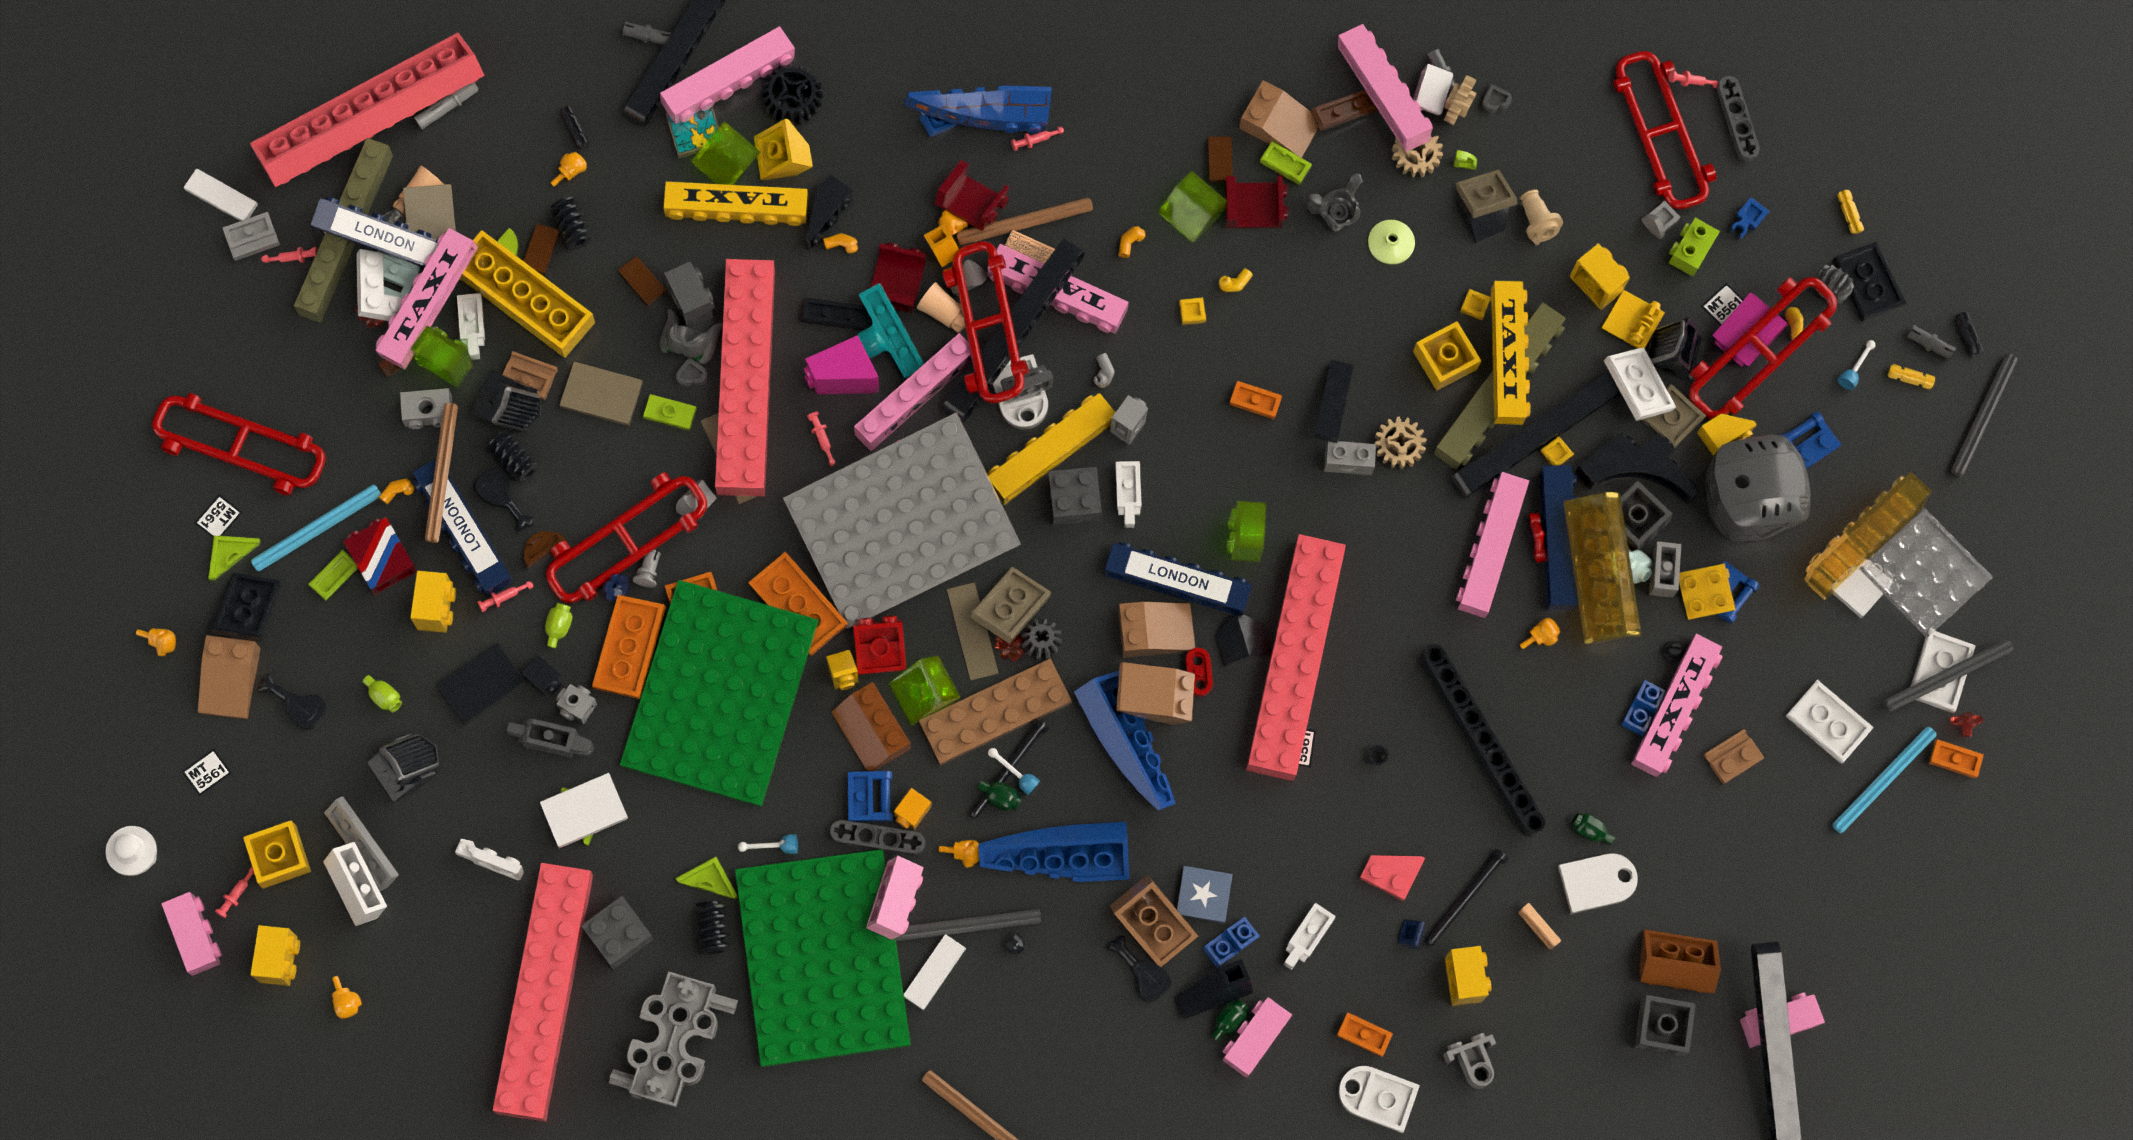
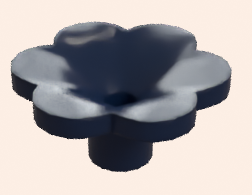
M613 574L609 581L604 584L603 590L606 592V600L616 601L618 595L624 596L629 593V578L626 575Z

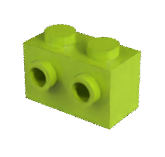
M1695 217L1692 224L1686 223L1680 233L1684 237L1681 243L1675 242L1669 254L1672 255L1669 264L1693 277L1720 231Z

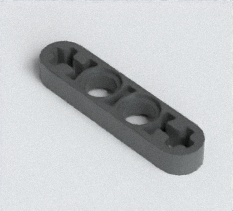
M1725 76L1717 86V94L1737 156L1741 161L1751 162L1759 154V143L1738 80L1732 76ZM1725 84H1727L1729 87H1733L1730 93L1728 89L1723 88ZM1729 105H1739L1741 112L1732 113L1729 110ZM1736 125H1744L1747 128V133L1739 134L1735 129ZM1746 144L1748 149H1753L1751 155H1749L1747 151H1743L1746 147Z
M838 820L830 828L832 840L839 844L875 850L883 849V851L912 856L921 854L925 849L924 836L915 831L846 820ZM840 826H844L845 831L852 832V827H855V841L850 840L851 835L844 834L842 838H839L838 833L834 831L839 830ZM864 829L870 830L873 834L869 842H862L858 837L859 833ZM888 833H892L897 837V842L893 846H887L883 842V837ZM901 835H905L904 841L909 842L913 838H918V843H921V846H917L916 850H912L910 844L903 843L904 848H899Z

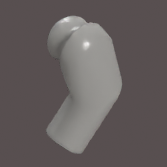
M1104 353L1096 357L1101 370L1094 377V383L1100 388L1107 387L1115 374L1108 355Z

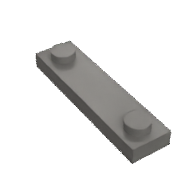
M337 798L324 812L346 844L355 842L379 891L387 889L399 874L345 798Z

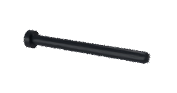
M1037 718L1032 723L1034 728L1008 761L1014 768L1017 767L1041 733L1046 734L1049 730V727ZM1004 766L993 782L1005 783L1012 772ZM986 793L982 795L970 811V816L974 819L978 818L989 804Z
M1495 849L1492 852V860L1427 937V944L1430 946L1435 945L1501 863L1505 865L1508 862L1509 858L1502 851Z

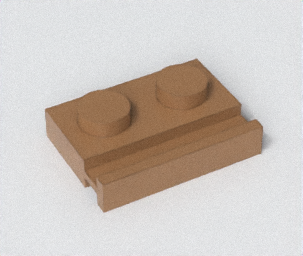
M512 351V356L505 367L503 375L538 389L537 394L541 400L545 401L554 381V376L558 371L557 367Z
M1745 729L1703 755L1723 785L1764 759V756L1753 740L1749 738Z

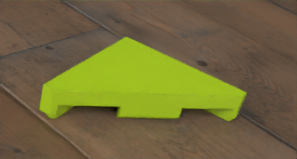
M214 535L208 579L215 581L259 546L261 540L259 538Z
M717 857L676 878V881L683 885L732 899L738 898Z

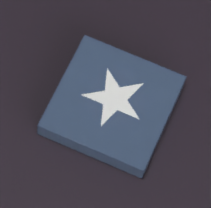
M1184 866L1177 905L1178 912L1183 917L1225 924L1233 874Z

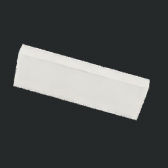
M199 169L195 170L184 186L185 191L239 221L250 218L258 206L256 201Z
M945 934L904 993V998L924 1011L966 948Z

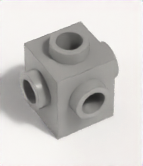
M571 684L567 689L563 688L556 699L561 716L569 721L575 719L583 725L597 706V702L589 695L591 693L589 690L581 685L575 687Z

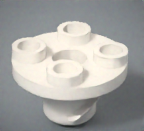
M127 826L119 829L110 837L106 846V858L109 865L116 872L124 876H135L144 873L157 859L156 841L147 830L141 827Z

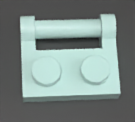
M383 253V279L403 287L400 293L384 286V294L401 298L409 294L414 287L413 281L419 273L421 274L422 268Z

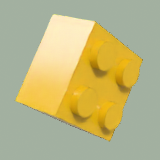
M1599 243L1577 260L1569 276L1600 310L1623 292L1630 279L1626 268L1618 265L1614 261L1611 252L1605 247L1602 248Z
M1458 321L1416 342L1413 350L1436 391L1476 371L1481 363V359Z
M417 571L411 620L417 630L447 633L448 626L452 625L453 611H450L451 602H455L456 588H453V582L450 581L447 573Z
M292 820L243 837L257 883L263 889L311 872L297 826Z
M259 925L251 976L259 983L290 986L291 979L294 980L296 976V965L293 963L295 955H298L300 951V940H297L298 936L289 928Z
M1481 946L1451 949L1444 958L1452 1006L1482 1002L1489 995L1488 992H1491L1490 977H1486L1484 968L1488 965L1486 953L1482 952Z

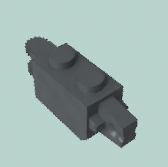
M528 718V721L523 720L522 725L509 722L507 734L519 737L517 742L522 743L526 748L567 758H572L573 754L591 756L594 751L592 741L579 736L574 728L533 718Z

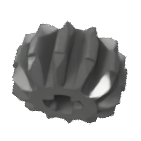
M1824 265L1814 276V278L1821 280L1834 293L1837 303H1842L1846 300L1854 288L1853 280L1848 277V273H1844L1841 268L1837 269L1834 265ZM1813 287V289L1818 292V295L1822 296L1821 293Z
M1043 618L1042 624H1039L1038 620L1034 619V627L1026 624L1025 630L1027 632L1022 633L1021 638L1026 640L1022 643V648H1029L1027 652L1029 656L1036 652V659L1040 660L1043 653L1046 659L1050 658V651L1055 654L1058 653L1057 646L1062 645V639L1057 638L1061 635V630H1054L1056 627L1055 622L1047 626V619ZM1046 636V642L1043 640L1040 643L1037 642L1038 637Z

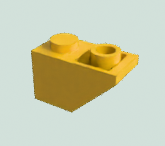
M1720 414L1702 425L1697 434L1714 456L1722 445L1750 438L1757 424L1752 420Z
M850 650L826 656L835 689L848 690L853 688L855 683H858V672Z

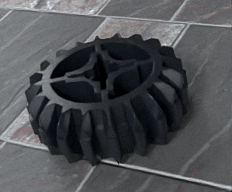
M791 63L788 69L782 64L781 71L774 68L773 75L767 74L766 76L768 82L762 83V88L764 89L760 92L763 98L762 105L766 107L767 114L773 113L772 119L774 121L780 117V121L788 119L794 125V120H798L802 125L804 117L810 121L812 119L811 113L817 115V107L822 106L821 99L824 98V92L821 90L823 85L821 82H818L819 77L817 74L812 75L810 68L804 72L802 64L798 69L795 68L793 63ZM781 85L782 92L778 98L774 99V92ZM810 89L811 96L809 100L804 104L802 97L806 94V91ZM788 92L793 93V95L794 93H796V97L791 95L789 96Z

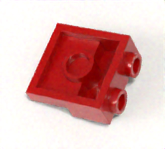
M896 615L883 616L882 621L873 622L872 618L858 619V624H853L858 674L906 670L902 619L897 620Z

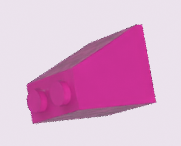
M1750 292L1712 335L1716 338L1714 343L1723 351L1727 348L1729 349L1770 307ZM1777 315L1757 336L1768 347L1789 324ZM1749 342L1732 359L1742 367L1744 364L1751 366L1761 353Z
M858 335L805 359L806 367L803 368L806 374L804 376L809 388H814L817 394H870L879 392L878 375Z

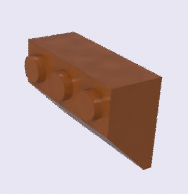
M873 682L851 694L831 712L867 772L875 771L911 750V743Z
M1644 929L1639 965L1640 980L1650 985H1663L1674 989L1682 988L1699 993L1707 992L1714 994L1721 972L1718 943L1715 940Z

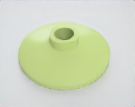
M1384 220L1372 228L1368 237V246L1371 254L1378 261L1395 265L1406 261L1411 256L1415 246V238L1410 228L1404 223L1397 220ZM1394 236L1397 241L1391 242L1388 237Z

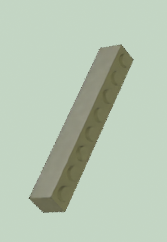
M366 138L340 198L339 205L347 208L349 204L363 209L362 213L368 215L393 157L389 145ZM325 233L294 304L299 316L319 323L322 322L355 246L354 242Z
M1543 302L1528 321L1527 326L1524 327V334H1527L1529 339L1528 348L1525 349V357H1529V370L1525 371L1526 375L1527 373L1530 375L1534 373L1539 365L1536 361L1540 355L1545 357L1552 348V345L1549 344L1554 337L1558 339L1565 330V327L1562 325L1566 318ZM1493 371L1434 452L1435 456L1455 470L1461 464L1467 465L1473 456L1470 453L1474 446L1479 448L1487 437L1484 435V432L1487 428L1492 430L1496 425L1494 424Z

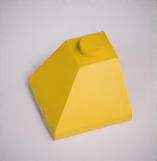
M784 119L754 136L761 180L797 176L813 167L809 144L788 119Z

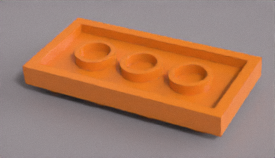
M786 552L748 582L766 605L819 620L809 651L811 656L848 625L846 620Z
M622 595L617 596L592 684L593 689L641 699L666 609L664 604Z

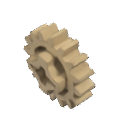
M1466 75L1461 85L1455 83L1444 105V108L1448 109L1444 121L1454 125L1459 115L1462 117L1466 116L1477 94L1472 91L1477 81L1476 79Z
M1431 137L1429 142L1416 147L1415 150L1417 151L1412 149L1407 152L1402 149L1400 142L1396 138V144L1392 147V151L1395 152L1392 160H1398L1396 167L1400 168L1403 166V174L1411 171L1412 177H1415L1417 172L1420 173L1421 177H1424L1426 170L1430 174L1433 173L1434 167L1438 168L1439 160L1443 156V153L1440 152L1443 145L1436 144L1439 137ZM1430 155H1432V158L1430 159V161H1428V162L1426 163V162H1425L1426 158H1429Z
M1397 417L1395 423L1388 419L1387 427L1381 425L1379 428L1380 432H1377L1375 435V439L1379 441H1376L1374 444H1376V448H1380L1376 455L1377 457L1384 456L1382 462L1384 464L1390 461L1391 468L1399 464L1400 469H1404L1405 463L1412 467L1414 460L1419 462L1421 459L1420 454L1425 452L1426 448L1421 446L1427 441L1426 438H1421L1424 430L1417 431L1418 423L1415 422L1413 425H1410L1409 418L1405 422H1401L1400 417ZM1394 430L1393 436L1385 438L1389 432ZM1400 440L1401 444H1404V446H1400V443L1396 441ZM1415 448L1413 453L1408 456L1406 455L1408 450Z

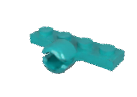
M881 283L858 294L873 321L869 328L857 334L868 357L873 358L884 351H889L904 378L915 373L925 363Z

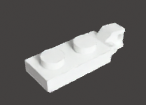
M482 294L457 295L462 347H468L470 360L480 359L479 346H485Z
M1140 461L1116 462L1118 515H1124L1125 528H1134L1135 515H1140L1141 509Z
M461 839L455 851L456 855L469 859L474 864L518 881L524 873L522 865H519L520 862L512 857L501 858L497 856L495 851L488 848L478 849L475 847L474 842Z
M1315 903L1289 941L1286 951L1290 955L1283 965L1292 970L1299 959L1305 962L1336 916Z

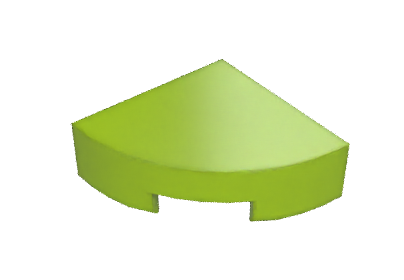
M1457 150L1453 166L1475 170L1477 158L1468 152Z
M508 228L497 242L517 256V237L512 229Z

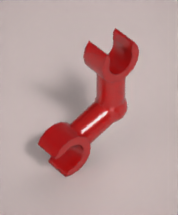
M1538 512L1529 513L1530 522H1528V525L1533 531L1535 548L1533 549L1534 559H1536V562H1545V533L1541 527L1540 515Z

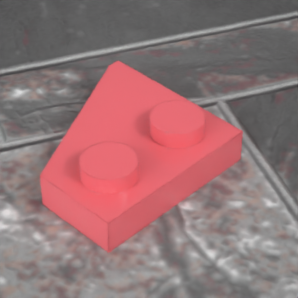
M1371 855L1359 879L1404 901L1425 858L1422 856Z

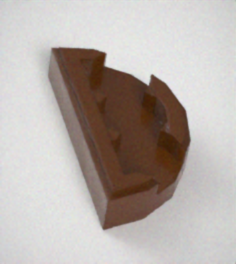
M540 531L532 535L527 540L524 549L523 559L527 568H531L550 555L552 547L562 541H567V539L560 533L552 531Z

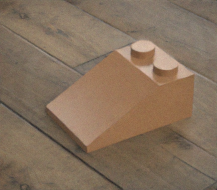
M1263 80L1241 118L1239 129L1268 144L1273 141L1302 158L1319 127L1311 111L1285 91Z
M1163 602L1119 604L1118 615L1123 658L1183 653L1195 648L1190 604Z
M206 635L201 663L199 714L248 719L261 650L255 641Z
M1122 662L1119 669L1116 711L1170 725L1191 722L1195 674L1173 668Z
M1148 874L1110 905L1117 918L1160 967L1198 937L1196 932Z

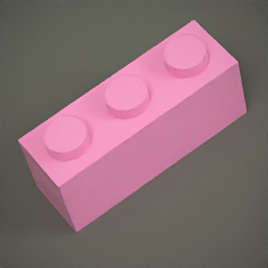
M900 856L887 861L866 926L867 929L891 940L906 932L909 925L907 918L909 912L915 906L916 899L914 896L916 890L922 884L923 877L921 874L924 867Z
M191 892L161 903L187 972L194 976L220 965L218 957L222 956L217 942L213 943L210 937L213 930L209 920H204L201 911L205 909L200 897H195Z
M1805 992L1792 996V1001L1787 1003L1790 1035L1825 1023L1814 994L1806 996ZM1757 1008L1746 1011V1016L1740 1019L1750 1048L1760 1045Z
M1269 997L1265 1002L1259 1000L1251 1011L1255 1016L1250 1023L1245 1020L1237 1032L1240 1034V1037L1236 1042L1231 1040L1223 1050V1053L1226 1054L1223 1061L1246 1078L1292 1016L1291 1013Z

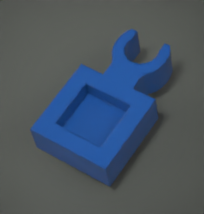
M1751 197L1735 216L1740 221L1733 224L1730 233L1735 228H1739L1742 234L1738 239H1742L1747 233L1748 227L1754 231L1767 216L1769 210Z

